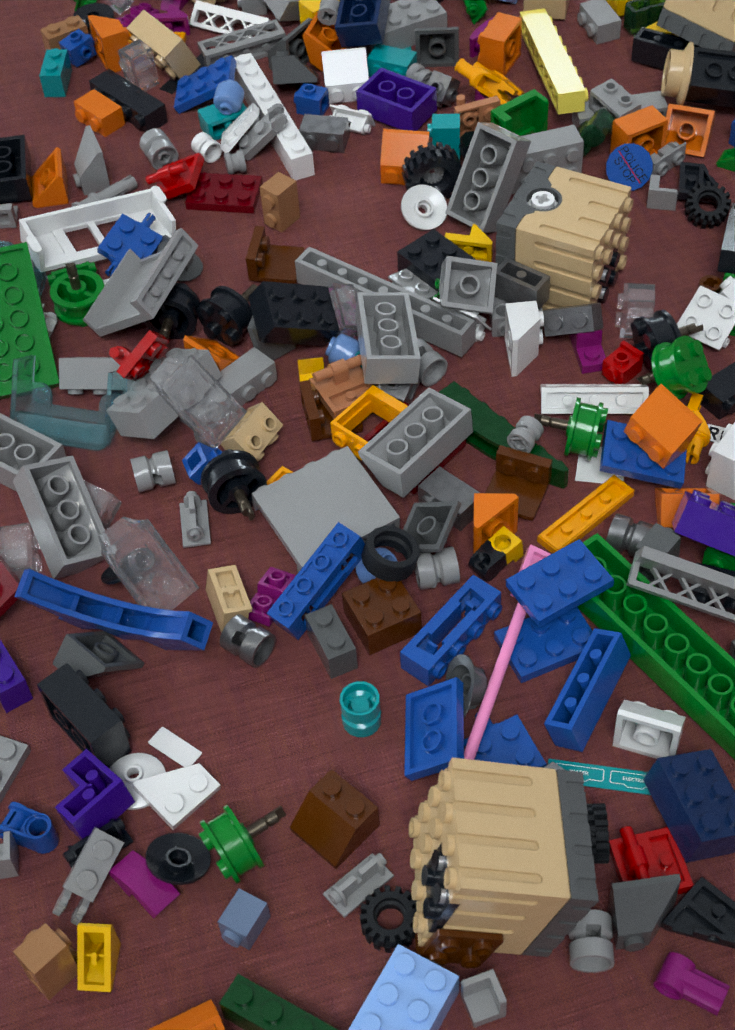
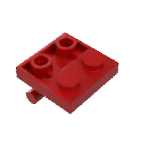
M199 152L166 164L158 169L156 173L147 175L146 182L149 185L157 182L156 186L160 187L167 200H171L175 196L184 193H190L196 188L205 158Z
M149 330L132 352L126 347L116 346L109 350V355L121 365L116 371L125 379L136 381L149 373L150 365L155 359L159 360L167 352L168 347L166 345L170 341L164 335Z
M626 826L620 829L622 838L609 840V851L620 882L680 874L681 882L678 894L687 893L694 886L684 858L668 827L634 834L633 828Z

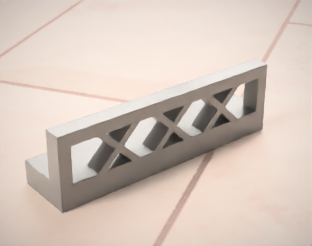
M277 19L202 40L197 42V45L204 57L205 67H208L218 59L226 58L230 55L238 57L241 54L251 53L255 60L268 57L267 51L283 39L286 34ZM273 28L276 29L275 31H271V32L266 31V30L273 29ZM207 47H215L213 49L206 50Z
M645 545L635 552L626 586L735 623V614L726 612L720 602L726 596L735 599V577ZM639 567L650 569L655 581L646 584L636 580ZM669 577L678 579L683 591L677 594L669 592L663 580ZM702 587L707 590L712 600L705 604L698 602L691 590Z

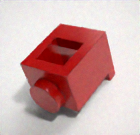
M623 340L620 343V347L603 360L601 375L615 384L628 383L642 371L644 353Z

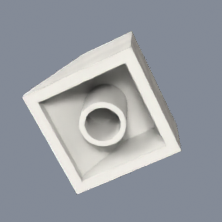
M365 47L321 52L324 87L328 88L329 104L357 101L356 91L369 79Z
M537 301L505 303L504 341L511 377L517 376L538 356L539 345L543 344V333L540 327L544 326L543 311H538Z
M624 699L617 713L612 746L655 759L676 755L686 717L678 715L671 710H660L649 707L639 701L632 702Z

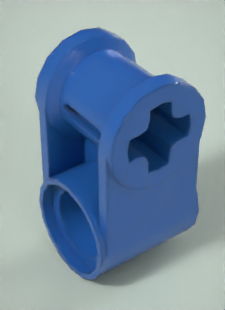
M18 802L10 803L8 806L10 811L0 824V838L3 839V832L11 831L17 845L40 854L53 851L58 846L59 835L49 816L29 809ZM45 831L44 834L37 836L39 833Z

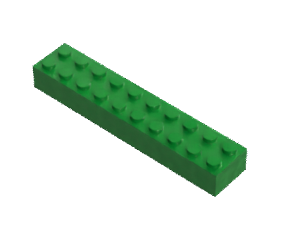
M596 533L584 541L583 544L614 579V586L577 606L578 609L599 629L622 633L631 654L630 659L735 760V659L672 601L626 586L632 564ZM638 571L636 580L646 584L651 583Z

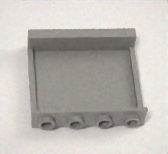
M180 228L175 230L161 252L140 259L129 249L83 321L101 337L153 319L199 245Z
M348 446L340 450H334L316 462H309L303 468L293 473H287L279 480L269 485H263L252 493L253 509L261 511L297 564V574L338 522L361 536L364 543H366L369 533L375 528L382 526L399 528L400 526L399 515Z

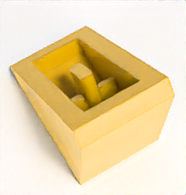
M78 923L77 990L112 991L121 945L112 924Z

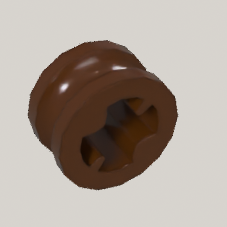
M705 275L699 280V287L701 285L719 293L721 291L719 285L722 281L717 276Z

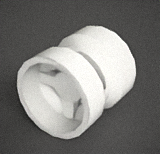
M201 132L193 138L191 143L192 150L195 153L200 152L206 162L213 163L222 154L221 144L213 140L209 134Z

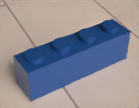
M594 628L544 723L555 746L583 752L631 657L622 633Z

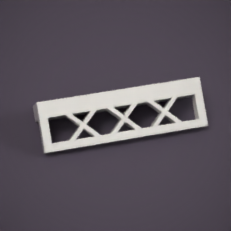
M196 0L189 25L220 34L234 32L232 25L235 23L243 24L244 28H248L272 20ZM199 12L208 17L203 23L197 22ZM218 18L226 21V24L220 28L216 27L214 23ZM275 28L266 31H275Z
M540 384L541 414H573L577 397L581 398L582 403L596 406L600 402L604 403L603 408H608L607 414H634L649 397V387L646 384Z

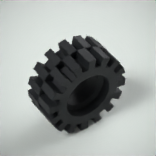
M706 181L704 186L703 182H701L689 192L685 203V215H689V222L694 219V226L697 227L700 223L702 224L701 229H705L706 225H709V229H713L715 224L718 227L722 221H725L731 207V199H729V192L724 193L726 189L724 186L720 189L718 188L719 183L715 182L714 186H710L711 181ZM702 199L712 200L716 203L717 209L711 212L705 211L699 207V201Z
M605 803L587 804V817L594 864L609 863L610 843Z
M390 885L384 886V892H380L378 887L373 890V897L370 894L365 897L366 904L362 903L360 908V922L366 941L369 944L373 942L374 948L377 950L384 947L385 953H391V948L397 947L398 944L401 946L405 944L407 948L412 945V939H415L413 918L417 911V901L412 899L411 893L408 890L403 894L402 887L396 886L395 891H391ZM386 909H396L401 912L404 919L398 928L388 930L379 925L377 921L379 914Z

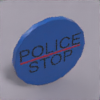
M635 143L616 147L610 153L606 162V174L609 181L632 187L631 191L641 188L650 179L653 171V161L649 152L644 147Z

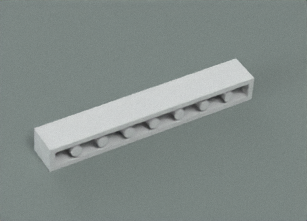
M241 54L238 57H234L237 61L234 80L243 88L244 99L250 106L254 103L259 108L258 118L261 120L268 113L267 110L276 103L282 104L252 54ZM284 107L285 111L283 114L286 115L288 121L270 142L292 179L299 180L315 175L313 153Z

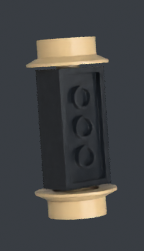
M689 42L684 50L669 49L663 70L661 95L675 97L677 105H683L684 101L735 108V52L694 47L693 42Z

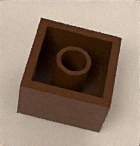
M375 578L342 592L344 614L369 655L415 636L422 629L421 611L401 581L391 582Z

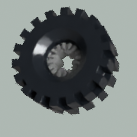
M428 142L427 147L424 148L422 145L417 146L418 151L412 150L409 152L411 157H405V165L402 164L401 168L407 190L416 185H429L436 188L443 197L446 196L449 199L462 167L454 149L451 150L448 144L443 147L442 142H437L436 146H433L432 142Z

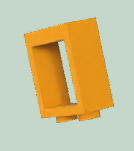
M372 385L330 422L332 440L341 448L348 446L355 457L362 460L358 451L368 442L351 431L372 412L390 423L408 406Z

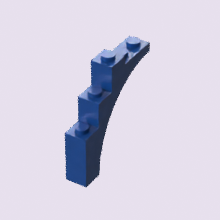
M24 569L14 596L59 616L58 619L78 628L101 629L123 640H144L164 650L204 651L213 625L212 621L190 611L157 609L116 600L71 586L31 569Z

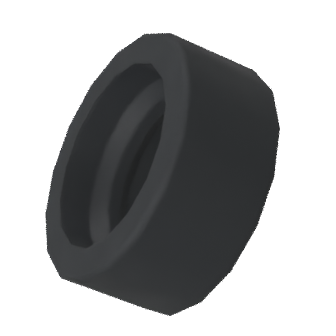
M382 526L375 528L369 533L361 554L362 563L367 571L376 578L384 581L398 582L407 579L413 573L420 555V549L415 538L405 530L394 526ZM389 546L397 549L404 555L406 560L396 562L385 559L378 554L375 547Z

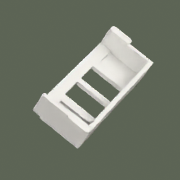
M152 186L151 189L19 219L21 242H27L31 259L40 273L66 267L65 264L75 262L78 265L86 261L91 263L108 259L97 253L98 247L76 252L65 234L67 232L88 228L98 245H100L104 237L96 225L117 221L122 213L135 221L142 222L146 214L151 213V216L153 214L156 220L152 223L150 229L162 236L167 235L171 238L176 230V220L164 204L167 201L165 194L160 187Z

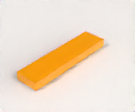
M613 475L537 536V542L553 554L576 540L582 539L634 496L635 490Z

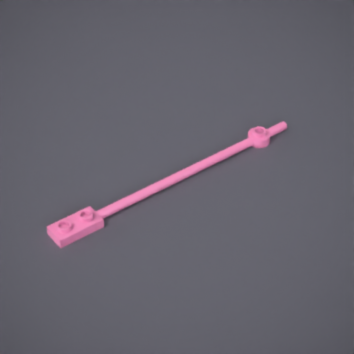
M530 544L524 555L519 572L551 554ZM519 602L515 608L466 744L464 759L475 760L527 612Z

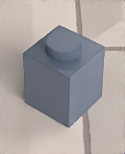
M239 888L217 922L221 937L226 943L236 948L241 945L250 950L271 916L268 904L265 901Z

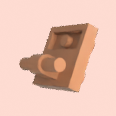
M464 95L456 96L454 114H460V137L465 132L475 131L478 122L491 123V110L500 106L498 96L466 104Z
M360 354L347 360L342 358L328 364L327 368L312 373L313 378L309 379L312 390L317 389L319 400L333 419L374 385L364 383L363 370L360 367L362 365Z

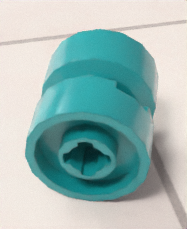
M356 681L348 684L340 694L341 717L344 729L355 737L373 735L381 725L380 695L378 690L372 684L365 681Z

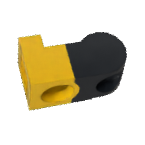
M503 526L472 555L468 563L469 568L483 580L491 581L512 560L517 562L524 556L522 540Z

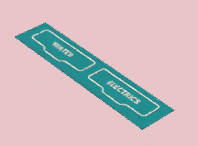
M548 759V764L555 762L567 771L583 772L584 786L651 795L643 781L648 772Z

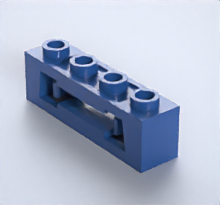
M340 522L335 525L267 612V615L277 626L295 639L299 640L307 630L305 619L302 620V615L325 607L362 559L361 554L365 543L361 536ZM352 553L354 556L349 561V563H347L346 559ZM310 605L313 607V609H312L311 612H310V609H309V606H310Z
M472 575L400 651L401 668L428 687L436 679H441L452 659L459 654H464L466 646L472 639H478L485 625L490 620H495L502 611L501 591L477 576ZM465 611L464 615L466 616L461 620V614ZM442 641V646L437 651L438 644Z

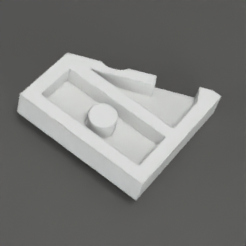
M254 103L222 133L220 149L223 152H230L245 132L258 122L259 108Z
M200 763L136 780L132 784L133 789L172 830L177 828L220 790V784Z

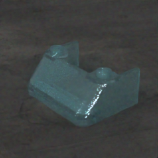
M29 355L13 359L11 419L63 444V446L101 450L110 445L117 428L106 410L114 404L115 398L127 392L128 379L123 378L116 371L108 373L107 394L99 402V411L53 405V394L50 387L45 383L34 381L36 356Z

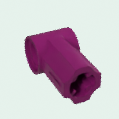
M675 952L667 954L653 983L655 989L664 996L674 1000H681L683 998L716 1016L730 988L729 985L697 970L695 964L689 958Z

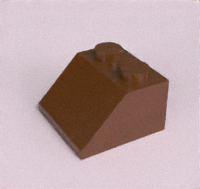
M331 769L309 790L290 825V830L331 866L337 869L380 826L379 811L374 803Z

